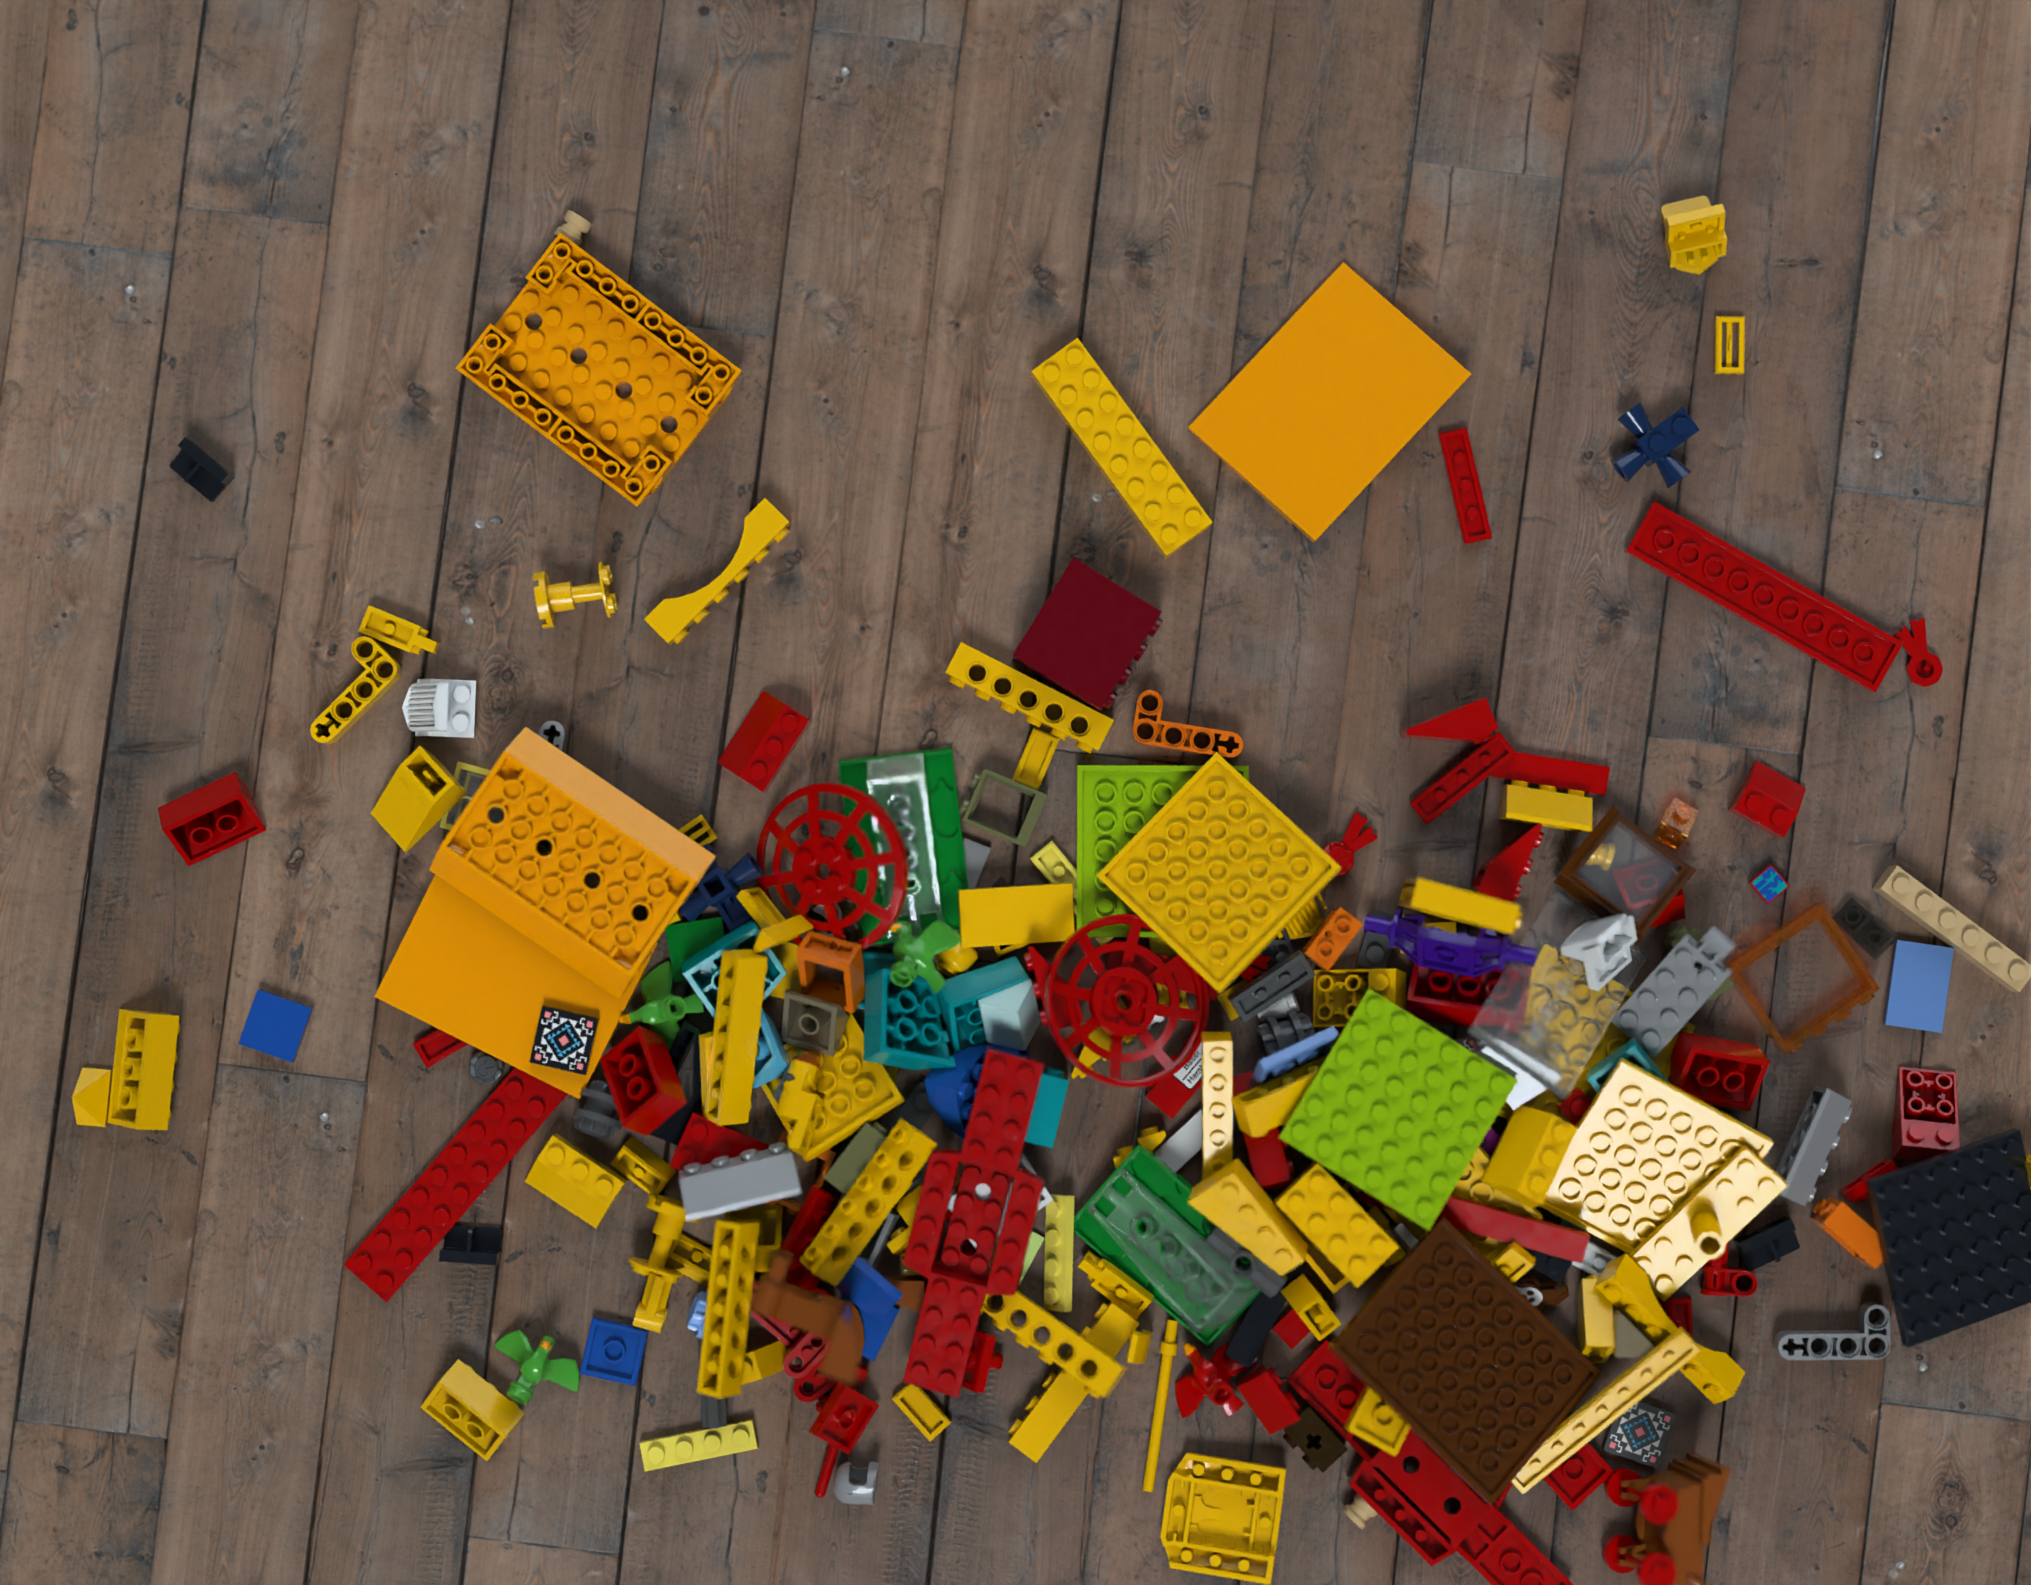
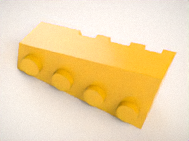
M1238 1158L1192 1187L1187 1203L1280 1276L1305 1261L1308 1245Z

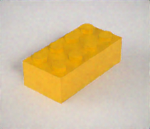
M1315 1160L1273 1200L1357 1288L1399 1248Z

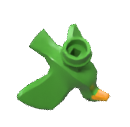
M938 920L926 927L916 938L912 936L911 924L907 921L895 922L890 930L897 935L893 953L898 962L892 965L891 980L898 986L907 987L912 984L916 976H921L926 979L934 993L939 992L946 984V981L935 969L933 958L936 954L957 946L962 938L957 931Z
M666 961L650 971L641 981V992L645 1005L637 1010L625 1012L619 1017V1022L625 1024H635L638 1022L650 1024L651 1031L663 1035L669 1051L680 1030L677 1021L683 1018L686 1013H704V1007L697 993L685 998L672 996L670 993L673 979L671 962Z
M521 1330L509 1332L494 1345L496 1349L519 1364L520 1377L516 1382L509 1384L506 1394L524 1405L527 1404L529 1399L533 1398L535 1385L544 1380H550L562 1387L577 1392L580 1375L576 1360L568 1358L549 1360L548 1355L555 1344V1340L551 1336L545 1335L541 1339L538 1348L533 1351L529 1339Z

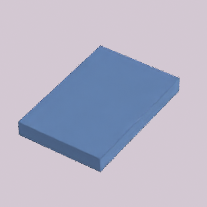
M1895 940L1883 1019L1884 1025L1942 1033L1954 948Z
M1330 1027L1259 1060L1249 1081L1252 1089L1328 1054L1339 1035L1335 1027Z

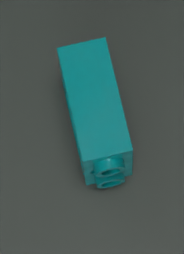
M1048 1067L1047 1072L1043 1071L1025 1142L1053 1148L1069 1083V1078L1064 1076L1065 1072L1063 1070Z

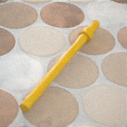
M1167 1319L1164 1341H1161L1159 1353L1162 1354L1142 1486V1490L1147 1492H1153L1173 1356L1177 1355L1178 1343L1175 1342L1178 1321L1175 1319Z

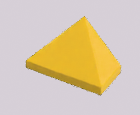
M82 1067L72 1096L77 1125L107 1127L112 1070Z

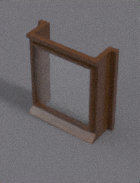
M1612 806L1563 866L1553 883L1599 918L1623 913L1627 916H1633L1637 941L1633 944L1637 946L1648 929L1684 884L1694 875L1696 869L1688 865Z

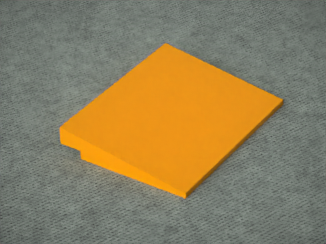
M1343 262L1192 422L1188 429L1282 517L1298 528L1314 543L1469 378L1471 373Z
M435 874L374 997L580 1100L582 1097L579 1095L581 1089L586 1088L600 1059L620 1023L619 1017L626 1012L646 973L658 943L656 942L651 950L652 953L619 1000ZM542 1006L600 1018L587 1075L529 1062Z

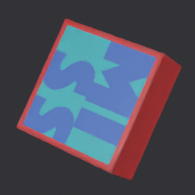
M1769 864L1748 882L1765 904L1771 903L1790 886L1772 864Z

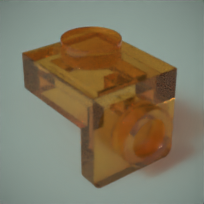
M1674 797L1669 802L1660 825L1653 833V837L1665 845L1678 849L1689 836L1699 811Z

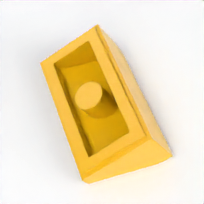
M797 915L760 930L752 952L757 954L795 939L813 929V925L802 915Z
M631 1137L610 1163L645 1192L654 1194L655 1197L660 1194L676 1173L673 1167L669 1166L668 1163L634 1137Z
M681 1233L680 1239L673 1240L666 1265L708 1288L712 1250Z

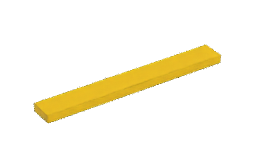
M1682 1327L1678 1328L1557 1426L1511 1483L1522 1494L1526 1493L1702 1351L1700 1346Z

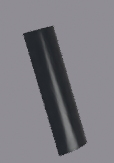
M684 1021L669 1050V1054L687 1103L654 1129L650 1135L678 1146L692 1113L699 1111L702 1105L699 1035L709 1031Z

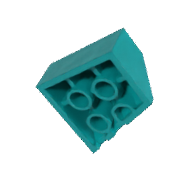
M753 918L682 962L683 975L714 1019L722 951L753 949L761 930ZM774 947L760 952L767 956L768 965L765 974L764 999L768 997L787 974Z
M1016 956L945 980L946 984L937 992L941 1008L940 1020L943 1031H947L949 1042L947 1043L951 1055L967 1047L986 1045L985 1042L987 1040L977 1000L1029 980Z
M881 969L868 976L865 985L863 1060L911 1070L955 1067L954 1057H950L947 1042H949L947 1031H943L939 1017L941 1008L937 993L933 992L926 979L916 976V979L913 980L910 986L902 987L896 985L891 980V970Z

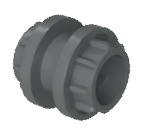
M1294 1010L1287 1012L1285 1021L1277 1022L1274 1016L1265 1018L1264 1024L1258 1025L1256 1029L1257 1041L1263 1058L1315 1035L1309 1017L1303 1013L1296 1014Z
M600 1080L590 1081L587 1088H582L579 1094L582 1098L586 1099L583 1109H574L572 1115L576 1118L575 1128L585 1134L609 1140V1138L613 1137L615 1131H621L622 1123L616 1120L618 1111L608 1083Z

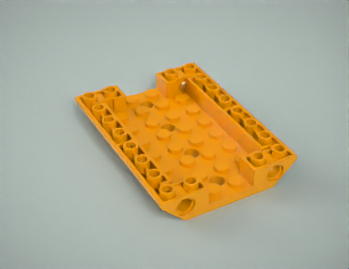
M559 233L525 277L528 283L495 326L491 323L487 326L455 369L628 501L639 507L659 488L728 398L742 370L562 233ZM532 315H539L542 318V324L536 330H531L527 327V320ZM577 349H583L587 352V359L582 364H575L572 361V354ZM623 383L632 386V394L625 399L617 396V388ZM666 418L677 420V429L672 433H666L662 430V422Z
M525 727L504 750L440 845L429 870L620 1000L652 953L651 950L681 905L686 903L717 856L528 727ZM495 806L502 808L505 814L503 821L500 823L492 822L489 817L490 810ZM542 839H547L552 843L553 849L548 856L541 855L537 850V845ZM589 872H596L601 878L600 885L595 889L589 888L585 883V877ZM641 904L647 907L649 915L645 921H638L634 918L633 910L635 906Z

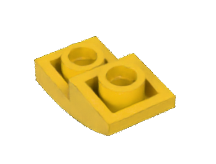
M1157 1126L1141 1130L1142 1135L1136 1138L1138 1145H1143L1152 1151L1163 1141L1166 1133L1164 1129L1158 1130ZM1133 1145L1116 1150L1118 1155L1112 1156L1116 1169L1134 1150Z

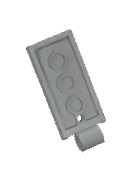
M1714 925L1699 942L1686 933L1612 1016L1610 1021L1631 1039L1635 1038L1640 1046L1655 1058L1732 973V970L1727 968L1721 961L1730 953L1736 943ZM1696 962H1701L1702 967H1698Z

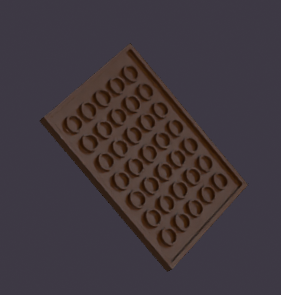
M1439 1216L1430 1230H1427L1328 1346L1361 1381L1480 1497L1491 1505L1602 1374L1445 1217Z

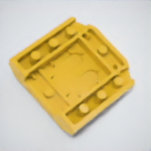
M1187 1452L1168 1479L1160 1538L1165 1547L1170 1568L1271 1585L1287 1468Z

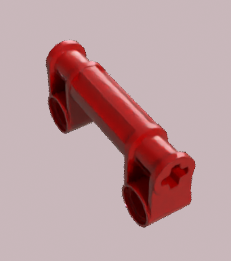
M1729 1242L1725 1244V1249L1719 1257L1709 1259L1702 1266V1270H1704L1703 1288L1700 1289V1294L1747 1297L1754 1294L1757 1290V1279L1749 1270L1728 1267ZM1741 1275H1747L1750 1278V1285L1744 1290L1737 1289L1736 1280Z

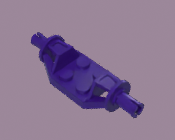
M1401 909L1396 910L1392 919L1367 914L1364 923V932L1388 936L1390 948L1395 949L1398 946L1417 966L1477 977L1499 968V971H1504L1509 961L1534 967L1537 960L1538 948L1513 944V941H1511L1512 934H1504L1482 928L1479 937L1476 938L1466 933L1456 934L1442 931L1437 927L1427 928L1426 916L1403 913ZM1499 953L1496 956L1483 958L1484 954Z

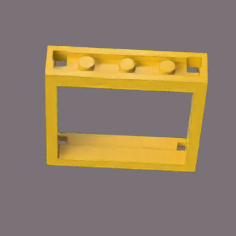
M1405 878L1398 906L1504 934H1513L1514 929L1519 930L1521 925L1522 913L1519 912L1520 905L1421 878Z

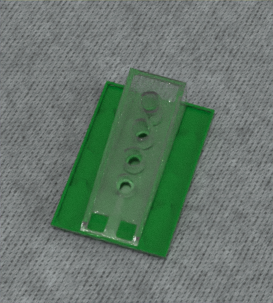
M952 747L838 760L841 784L857 788L874 798L892 818L902 837L908 862V889L904 905L895 922L907 921L911 924L912 936L914 938L936 920L949 925L960 935L958 890L969 888ZM842 796L844 815L849 817L858 803ZM867 811L858 823V826L869 838L875 855L891 852L883 829ZM851 833L847 839L848 847L851 849L855 859L865 857L860 843ZM894 863L878 866V883L873 901L885 909L889 907L894 889ZM868 868L857 870V881L854 889L863 895L867 887ZM867 911L858 920L862 927L863 937H866L881 921ZM889 930L873 945L895 943L897 935Z
M1137 1145L1074 1216V1233L1108 1262H1111L1154 1295L1153 1300L1206 1346H1212L1262 1291L1246 1277L1243 1278L1235 1275L1230 1268V1264L1203 1242L1216 1225L1187 1203L1193 1186L1181 1175H1177L1151 1150L1143 1145ZM1245 1256L1239 1257L1242 1262L1251 1263L1249 1258Z

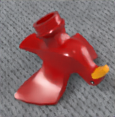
M1228 1343L1217 1349L1209 1360L1201 1355L1194 1344H1184V1354L1192 1363L1194 1372L1184 1375L1175 1382V1397L1182 1418L1190 1416L1205 1396H1208V1399L1213 1401L1214 1404L1221 1405L1227 1417L1244 1405V1402L1233 1393L1229 1378L1249 1368L1224 1355L1229 1345ZM1255 1358L1250 1368L1255 1366L1258 1361L1257 1358Z

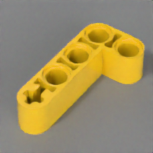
M363 636L353 642L351 647L352 655L366 670L311 724L310 733L317 742L333 744L338 741L400 679L402 674L401 665L375 639ZM369 642L373 646V652L369 657L364 658L360 650L363 644ZM385 663H391L393 666V673L388 678H383L380 672L382 665ZM365 683H370L373 688V692L368 698H363L360 694V689ZM345 703H349L352 706V714L348 718H343L340 715V708ZM335 720H336V721L340 722L341 725L333 724V723H334ZM323 725L331 726L328 729L329 737L322 735L324 731L321 727Z

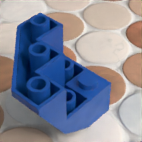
M995 1044L971 1046L950 1056L954 1057L955 1067L933 1068L924 1080L928 1102L947 1128L962 1139H965L987 1049L991 1048L1030 1059L1027 1048L1024 1051Z

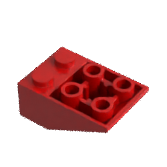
M1540 823L1530 824L1480 866L1470 892L1509 903L1511 901L1516 902L1522 886L1518 885L1523 874H1528L1533 859L1529 858L1534 848L1539 847L1543 839L1544 833L1541 832L1543 825Z
M1028 946L1029 953H1025L1024 957L1028 971L1034 970L1037 980L1031 983L1035 998H1042L1044 1008L1039 1009L1043 1027L1049 1025L1045 1007V986L1050 964L1033 946ZM1056 972L1054 981L1067 984ZM1052 993L1053 1012L1058 1029L1071 1026L1067 1014L1066 996ZM1074 999L1079 1023H1084L1079 1001Z
M1909 1067L1898 1068L1892 1128L1893 1159L1919 1162L1960 1147L1956 1072Z

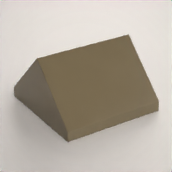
M786 990L784 995L781 1041L833 1057L838 1049L849 1016L840 1005Z
M1612 1303L1615 1347L1612 1353L1616 1358H1643L1656 1346Z

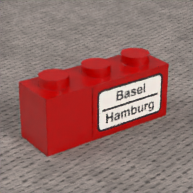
M1191 1034L1182 1043L1184 1047L1187 1045ZM1201 1043L1190 1061L1177 1073L1163 1081L1145 1086V1089L1148 1090L1145 1096L1171 1119L1174 1118L1202 1085ZM1174 1053L1170 1059L1174 1061L1178 1056Z

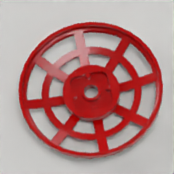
M832 782L812 784L800 788L786 796L774 808L760 834L756 861L763 872V876L757 878L758 886L770 900L768 887L776 886L782 903L793 917L802 915L813 925L814 929L831 931L834 938L847 941L842 928L857 922L867 911L881 921L866 937L856 942V944L862 945V950L878 942L897 920L904 905L908 889L909 871L907 854L902 837L894 821L886 810L871 796L849 785ZM819 793L840 794L854 800L858 805L849 817L835 811L819 810ZM808 795V813L794 819L784 830L778 824L776 818L788 804ZM867 811L883 829L891 852L875 855L869 838L858 826V823ZM820 819L831 820L842 825L835 837L829 835L821 836ZM808 822L810 839L799 845L790 835L799 826ZM771 832L778 842L773 856V875L765 876V848L768 835ZM851 833L860 843L865 857L855 859L851 849L845 844ZM785 847L794 855L792 871L781 873V857ZM822 863H825L829 868L827 878L821 874L820 867ZM894 863V889L889 907L885 909L873 901L878 883V866ZM868 868L867 887L863 895L854 889L857 881V870ZM795 883L802 895L797 907L789 899L783 884ZM848 898L858 905L850 915L839 920L835 907L836 903ZM811 903L824 906L828 922L816 921L806 916ZM798 936L792 939V941L800 945L803 938Z
M1133 914L1109 915L1091 921L1076 930L1056 953L1049 968L1045 986L1047 1020L1052 1035L1063 1054L1085 1075L1098 1082L1124 1088L1149 1086L1177 1073L1190 1061L1199 1048L1201 1032L1206 1031L1209 1018L1207 981L1179 954L1164 963L1153 951L1138 945L1141 927L1152 932L1154 931L1138 915ZM1107 925H1130L1126 942H1111L1094 949L1087 935L1092 930ZM1078 941L1085 956L1074 968L1068 984L1054 981L1062 958L1069 948ZM1111 951H1123L1121 966L1107 971L1099 956ZM1135 954L1147 959L1156 967V970L1145 976L1140 971L1133 969ZM1185 963L1195 985L1196 1010L1180 1007L1178 988L1172 972ZM1088 964H1090L1097 976L1090 990L1076 987L1081 973ZM1162 979H1164L1169 992L1170 1006L1157 1004V996L1153 986ZM1052 993L1066 996L1067 1014L1074 1032L1064 1040L1059 1033L1054 1018ZM1120 994L1128 998L1129 1005L1126 1010L1121 1009L1117 1004V998ZM1074 999L1089 1002V1010L1092 1017L1083 1025H1080ZM1155 1015L1168 1017L1163 1032L1155 1041L1146 1028L1151 1024ZM1178 1019L1195 1021L1187 1045L1180 1055L1172 1061L1163 1051L1162 1047L1172 1036ZM1098 1027L1110 1034V1051L1098 1046L1088 1035ZM1137 1035L1146 1047L1135 1053L1121 1054L1123 1037ZM1079 1042H1082L1093 1053L1109 1060V1077L1085 1066L1070 1050ZM1152 1055L1163 1067L1159 1072L1144 1078L1121 1079V1062H1136Z

